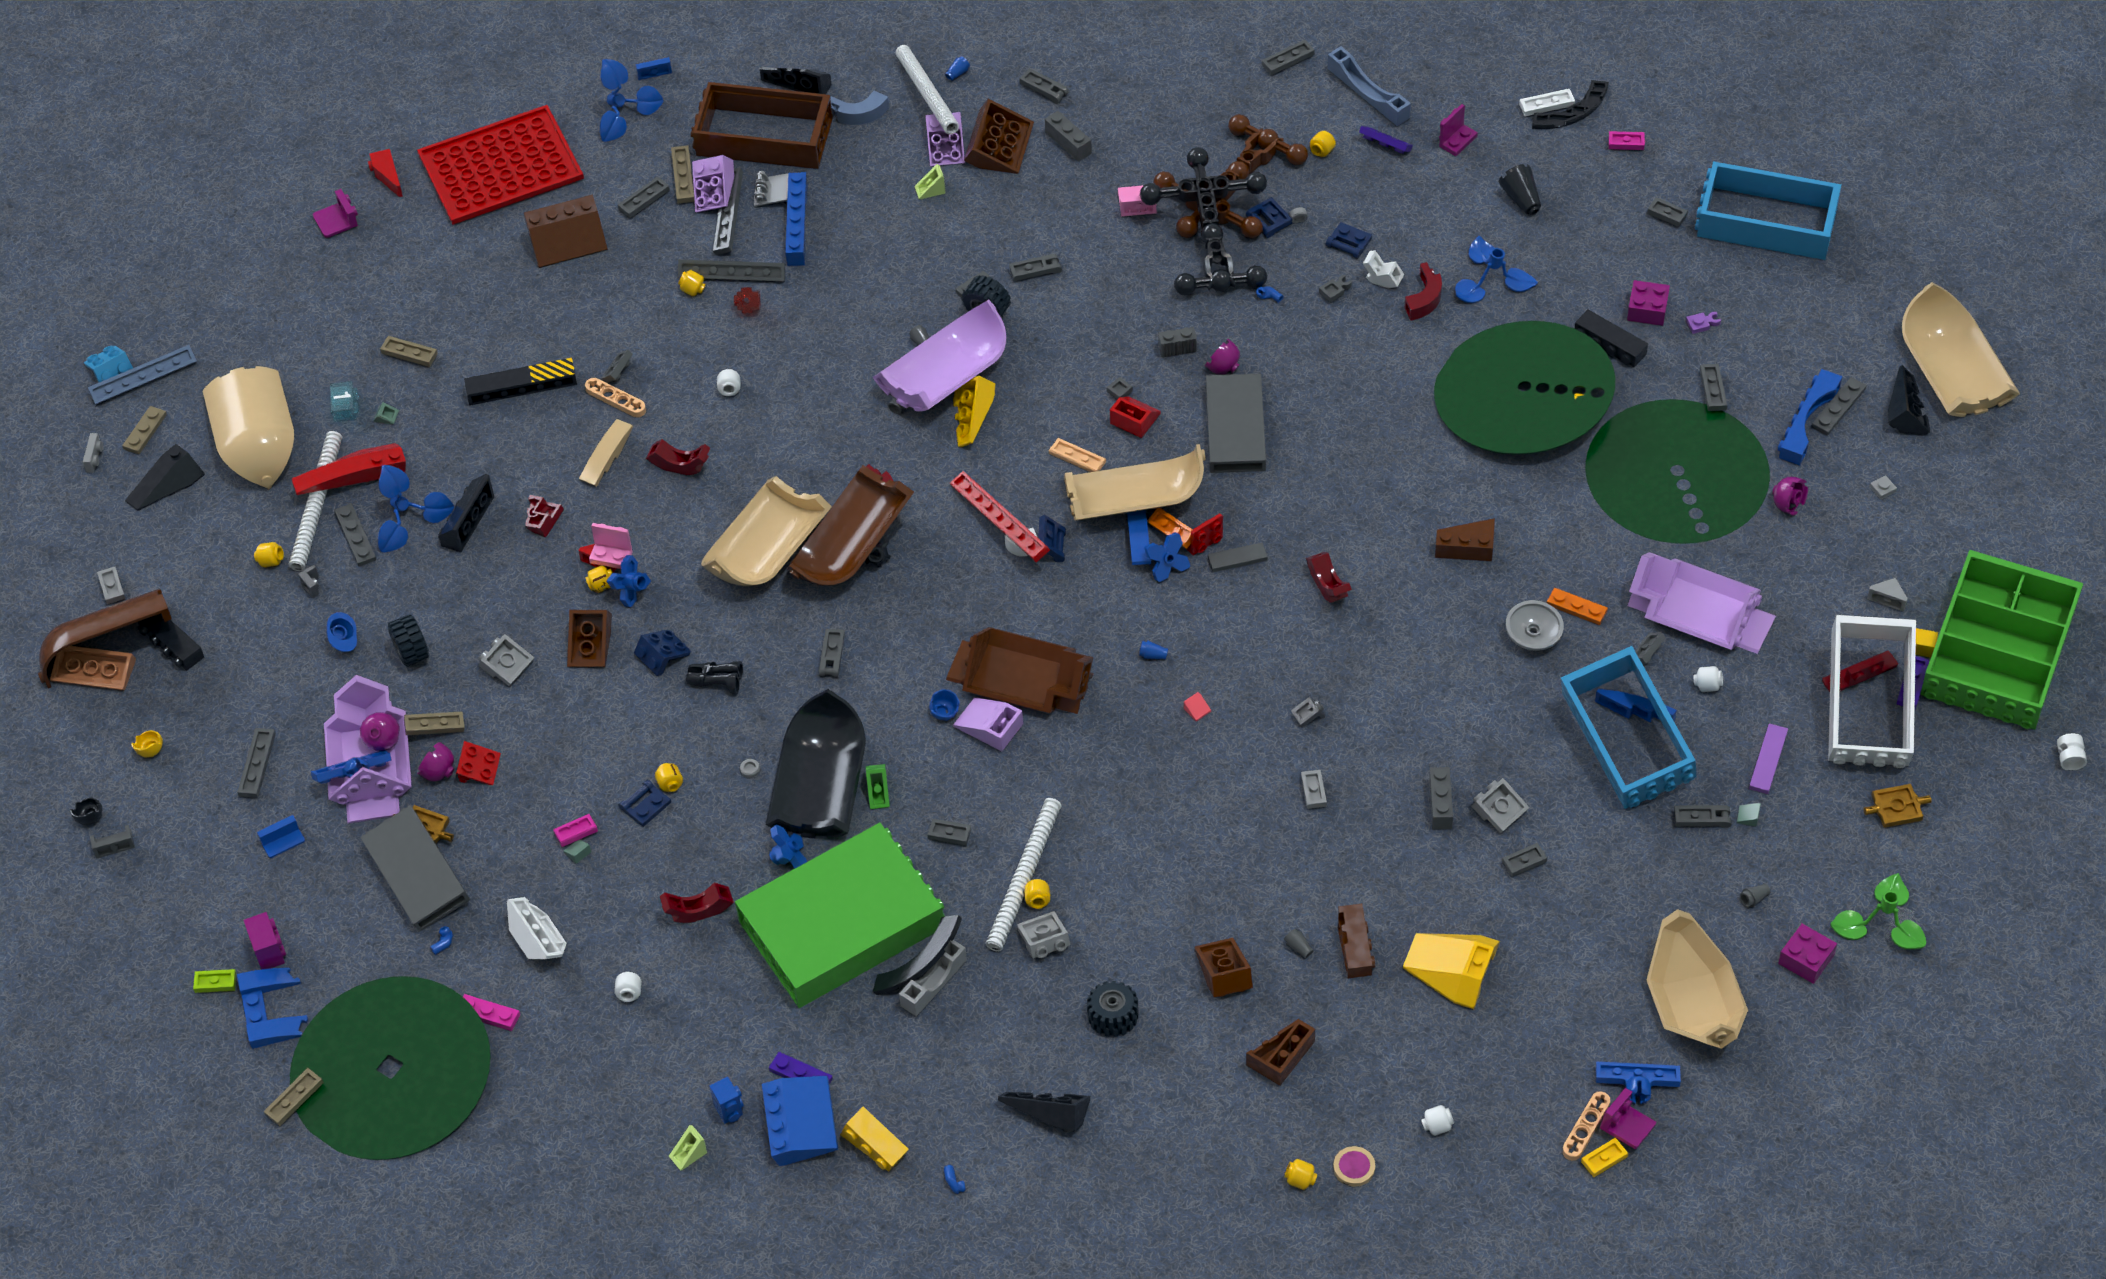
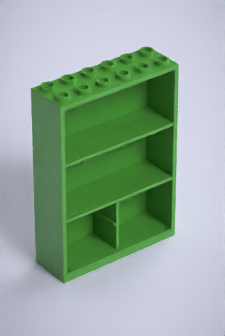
M1969 550L1927 667L1920 695L1928 699L1942 701L1947 705L1964 708L1967 711L1978 712L1986 717H1994L2006 723H2014L2023 728L2035 730L2078 604L2083 583Z
M881 823L872 826L735 901L739 923L798 1008L805 1006L933 935L938 928L941 917L945 916L942 901L934 897L931 886L923 882V876L920 871H915L909 856H904L900 844L893 841L890 830L884 828Z

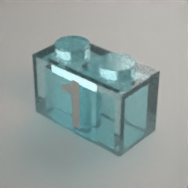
M352 381L331 383V412L334 422L356 420V413H359V405L355 401V399L359 398L358 389L354 388Z

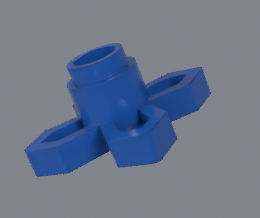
M1176 532L1166 536L1164 545L1159 546L1151 543L1144 547L1147 558L1156 562L1152 573L1154 579L1158 582L1169 577L1171 567L1179 571L1190 568L1188 557L1178 554L1183 542L1180 534Z
M626 555L621 561V574L612 573L607 579V583L612 589H621L620 601L625 607H632L637 600L636 591L646 589L651 582L646 573L637 572L638 562L633 555Z
M778 825L770 829L772 839L777 843L769 853L774 864L783 865L790 861L793 867L797 868L807 862V859L799 851V849L804 847L801 836L795 833L789 836L785 829Z

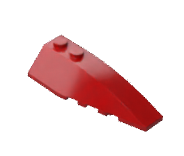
M396 443L362 449L292 478V483L296 495L378 480L381 475L382 465L394 466L405 472L406 460L401 446Z

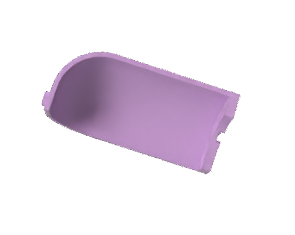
M990 300L985 301L879 372L873 379L887 395L891 394L897 399L896 403L905 408L912 407L915 411L930 409L1001 357L1006 345V330L996 307Z

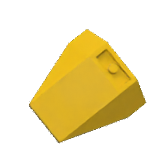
M1416 933L1403 969L1453 1003L1474 1009L1480 995L1483 978L1490 960L1494 959L1500 941L1482 935Z

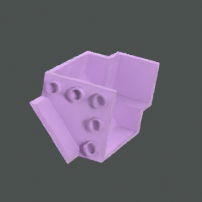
M1650 552L1641 556L1629 591L1632 595L1628 606L1645 612V618L1731 650L1737 646L1758 654L1776 617L1755 608L1759 606L1762 599L1760 589L1681 560H1669Z
M355 675L334 694L335 714L324 723L327 767L348 761L353 757H361L378 752L368 748L360 737L362 722L373 713L384 712L392 715L397 720L400 731L398 742L392 748L385 750L390 753L392 761L386 762V765L381 767L372 766L369 767L370 769L362 767L351 778L335 777L331 778V781L328 782L329 800L343 805L346 804L347 823L392 817L393 814H397L400 811L399 796H402L412 787L408 735L405 733L404 726L406 711L391 705L388 686Z

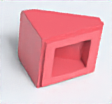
M1199 692L1184 701V710L1196 722L1211 712L1210 707Z

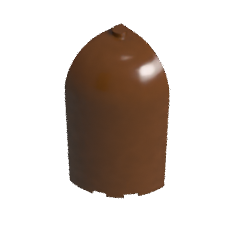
M862 465L787 568L790 571L789 574L797 580L801 578L812 584L822 586L836 585L848 580L863 564L914 491L900 481L889 480L886 483L882 481V476Z
M161 589L153 590L67 621L51 630L45 637L39 653L41 672L38 675L41 683L46 682L47 687L51 688L46 672L48 664L57 653L71 645L160 613L165 622L172 620Z

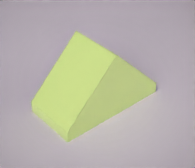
M936 164L915 185L919 199L945 194L944 176L940 165Z
M689 1125L669 1155L680 1170L685 1169L707 1153L703 1137L692 1125Z

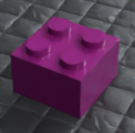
M1634 280L1627 321L1663 326L1670 285Z
M267 912L243 920L261 970L285 964L283 956H286V952L274 919H269Z
M1802 923L1782 949L1778 964L1814 984L1835 956L1837 943Z

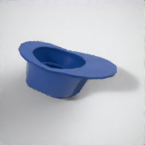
M342 612L332 614L327 621L326 634L329 643L338 651L349 652L354 650L357 645V633L353 618Z

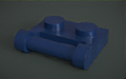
M1272 197L1246 212V217L1252 216L1261 220L1263 225L1262 231L1267 238L1292 224V218ZM1261 213L1271 226L1268 227L1257 214Z
M1340 222L1333 234L1328 237L1326 246L1330 248L1335 247L1350 253L1358 259L1372 240V234Z
M1044 514L1039 517L1038 538L1048 546L1050 551L1047 554L1052 556L1055 562H1064L1063 546L1066 528Z
M648 779L626 801L623 800L618 804L622 811L642 827L672 803L671 799L656 788ZM648 791L651 793L634 809L630 807Z

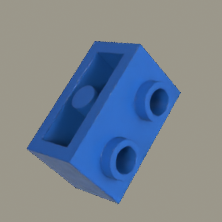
M729 1077L709 1085L713 1105L724 1124L737 1121L743 1115L742 1107H744L740 1098L742 1094L738 1086H733Z

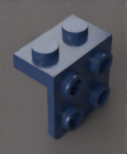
M662 630L641 635L634 654L656 676H660L664 673L669 660L689 656L691 650L672 631Z

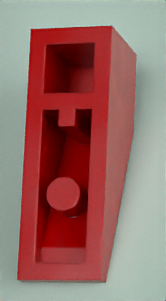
M390 149L370 153L371 161H368L370 172L374 171L377 179L397 196L403 197Z

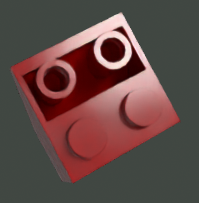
M1119 397L1110 409V424L1142 438L1161 414V411L1134 398Z

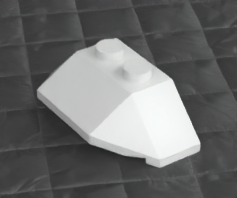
M525 897L508 899L509 931L527 958L550 959L562 957L566 942L549 916L537 906L529 903V900Z

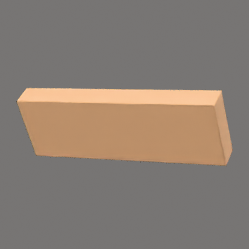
M1060 438L1049 449V454L1089 472L1100 471L1106 463L1105 458Z

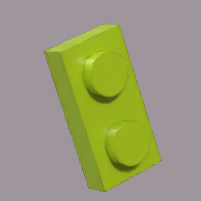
M236 970L195 971L193 990L195 993L235 991Z

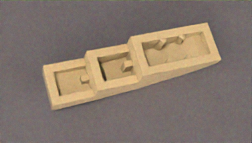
M618 419L615 420L588 460L579 477L581 481L597 487L604 472H608L614 458L619 457L633 425Z

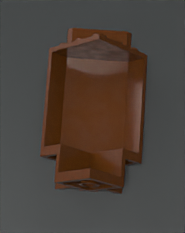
M988 627L971 636L970 641L962 640L946 680L962 684V691L1047 713L1055 711L1056 708L1078 714L1081 699H1084L1088 689L1089 678H1092L1094 674L1091 673L1093 657L1076 653L1074 648Z

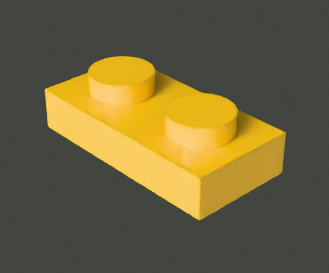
M1614 1138L1582 1157L1581 1163L1593 1177H1596L1627 1158L1628 1152Z

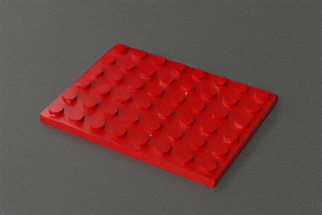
M548 105L417 150L420 160L452 225L584 179L583 172Z

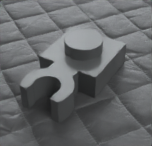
M1341 275L1337 282L1332 279L1319 287V293L1331 303L1344 295V290L1352 287V281L1345 282L1346 275Z

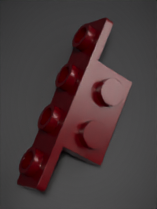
M1887 650L1840 670L1839 691L1896 668L1898 662L1890 651ZM1830 675L1822 678V682L1830 692Z

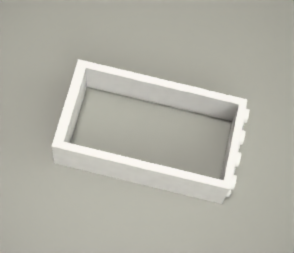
M1836 615L1831 636L1828 761H1833L1835 764L1853 762L1854 765L1859 766L1865 765V763H1872L1876 767H1883L1885 764L1893 765L1895 768L1909 766L1914 753L1916 620ZM1841 637L1904 641L1902 749L1838 744Z

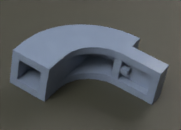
M873 91L867 99L859 103H846L831 96L832 113L837 115L838 122L843 124H867L880 118L889 109L888 96Z

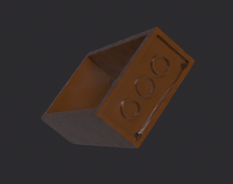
M708 82L707 88L703 90V101L699 103V113L695 115V126L691 128V137L694 139L693 149L696 151V156L716 157L724 155L732 160L819 169L833 120L831 96ZM716 109L816 120L810 143L709 132Z

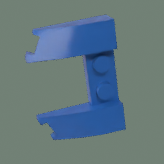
M290 968L262 969L237 974L247 1022V1033L252 1049L298 1038L303 1034L299 1031L301 1022H308L307 1015L267 1019L263 993L301 984L298 977L294 979L289 974Z

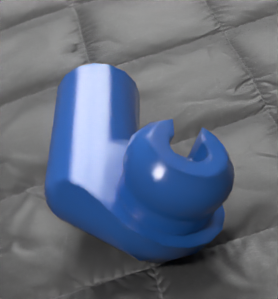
M1270 286L1259 287L1256 290L1257 296L1261 299L1272 298L1279 303L1284 297Z
M447 926L440 928V940L430 946L435 955L451 945L453 933Z
M952 1165L945 1166V1180L951 1190L956 1194L964 1192L966 1190L965 1183L962 1180L956 1181L954 1167Z

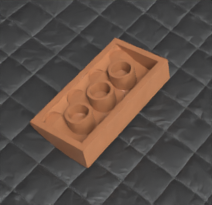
M69 646L56 654L50 681L124 691L136 658L132 653Z

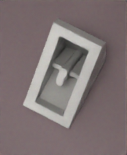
M1896 578L1871 585L1867 597L1868 600L1903 612L1908 599Z

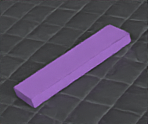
M1773 724L1768 725L1749 786L1750 790L1769 794L1788 728Z

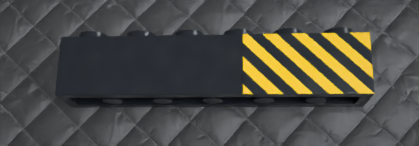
M572 358L464 378L469 406L577 385Z

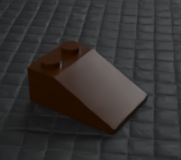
M569 610L567 667H606L611 636L612 613L608 610Z
M1234 938L1194 947L1207 986L1213 997H1223L1227 994L1244 992L1247 989L1253 988L1251 967Z

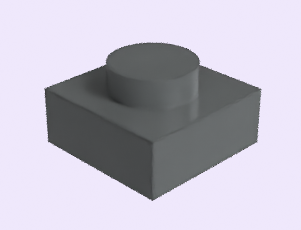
M1119 377L1107 386V392L1118 400L1119 397H1126L1133 392V387Z

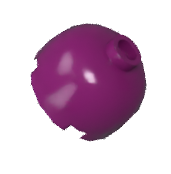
M1227 339L1226 343H1223L1210 357L1212 362H1207L1205 367L1218 375H1225L1230 371L1233 373L1239 367L1237 363L1240 358L1238 347L1230 339Z
M1791 476L1782 479L1775 485L1772 494L1776 507L1782 512L1793 516L1796 515L1798 512L1794 510L1800 503L1804 505L1807 499L1808 487L1805 486L1806 480ZM1790 503L1796 505V506L1793 507V508H1789V507H1790Z
M376 712L369 715L362 722L360 737L363 743L370 749L375 751L387 750L398 742L400 726L392 715Z
M441 742L433 746L436 750L434 752L429 751L418 768L420 771L417 774L429 781L437 782L444 777L449 778L455 769L452 767L454 764L452 751Z

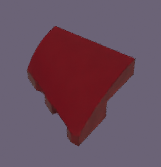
M530 495L528 497L530 508H527L528 517L525 526L533 533L546 537L564 508L561 504L546 502L544 497Z

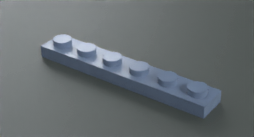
M187 345L88 387V390L95 405L196 363L197 360L190 345Z

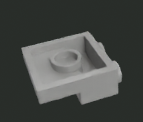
M504 634L501 638L497 637L493 641L489 652L485 650L479 657V667L493 678L497 676L510 687L535 657Z
M1504 778L1498 783L1494 780L1486 787L1489 791L1485 794L1480 792L1473 799L1475 803L1471 806L1484 821L1488 819L1499 833H1502L1530 808Z
M1055 911L1017 924L1018 931L1024 939L1026 948L1033 959L1036 957L1044 958L1050 952L1056 950L1063 951L1067 946H1070L1068 932Z

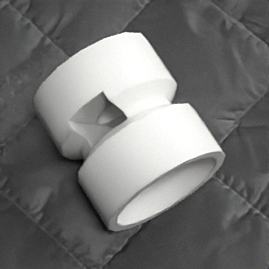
M2071 733L2059 737L2057 747L2060 754L2061 767L2065 770H2079L2087 764L2082 736Z

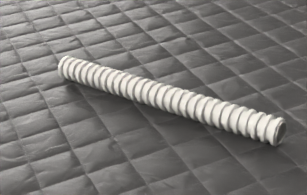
M907 45L899 46L896 49V56L947 134L956 133L959 129L958 122Z
M335 431L327 432L317 468L337 459L342 441L340 433ZM327 490L309 493L289 561V567L293 570L303 571L306 567Z
M1045 799L1001 909L998 912L999 914L996 916L986 941V946L993 951H1001L1003 949L1007 935L1010 932L1009 930L1012 928L1024 898L1025 885L1033 877L1053 824L1061 809V803L1056 799Z

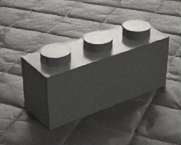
M1056 111L1045 118V133L1078 162L1092 153L1091 139L1062 113Z
M1450 767L1430 768L1429 787L1432 830L1452 829L1453 808Z

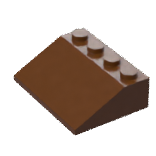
M987 99L979 110L964 161L980 169L1018 174L1034 121Z
M593 194L524 212L525 223L539 268L608 250Z

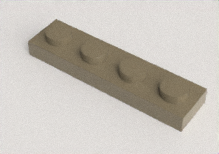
M689 146L671 147L677 203L695 202Z

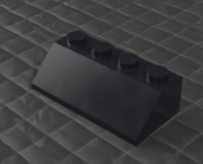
M488 474L472 480L469 486L465 488L463 496L457 501L453 513L448 516L444 528H441L438 538L442 547L458 552L463 551L494 499V492Z

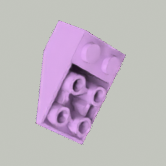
M960 112L952 113L959 124V129L954 134H947L934 114L926 115L930 166L965 163Z
M721 155L692 161L695 212L727 207L734 180L733 160Z
M974 698L953 724V727L1003 751L1023 725L1022 710L1006 702Z

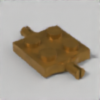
M1911 784L1872 791L1875 806L1864 807L1863 810L1865 816L1877 813L1883 827L1886 828L1922 821L1923 814L1920 805L1931 803L1932 800L1930 795L1918 797L1913 791Z
M416 805L413 806V809L420 817L435 843L440 839L452 842L454 835L444 832L450 822L449 817Z

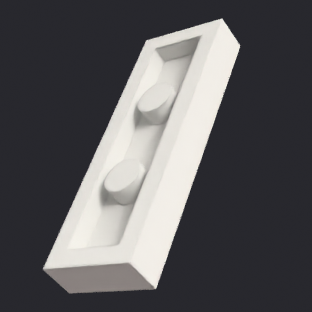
M1570 89L1528 97L1519 101L1524 116L1571 107L1575 104V99Z

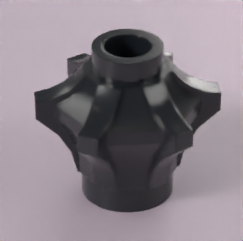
M878 542L866 558L865 563L868 564L870 562L877 564L878 568L882 567L881 563L891 558L886 547L888 543ZM875 549L880 550V555H874L873 551H875Z

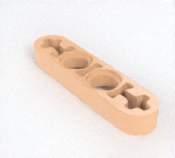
M590 378L586 381L585 388L589 395L633 417H642L646 413V406L642 400L600 379ZM606 392H612V393H613V394H612L611 396H609V397L604 396V394H605ZM622 399L627 400L625 404L618 403Z
M1605 1092L1593 1094L1563 1146V1155L1566 1159L1573 1161L1581 1157L1602 1121L1606 1110L1610 1106V1097ZM1603 1099L1604 1103H1601L1599 1109L1597 1110V1101ZM1592 1114L1596 1116L1597 1120L1589 1122L1585 1117ZM1579 1130H1583L1588 1134V1136L1585 1138H1579L1576 1135V1132ZM1574 1143H1578L1576 1151L1569 1153V1149H1572Z

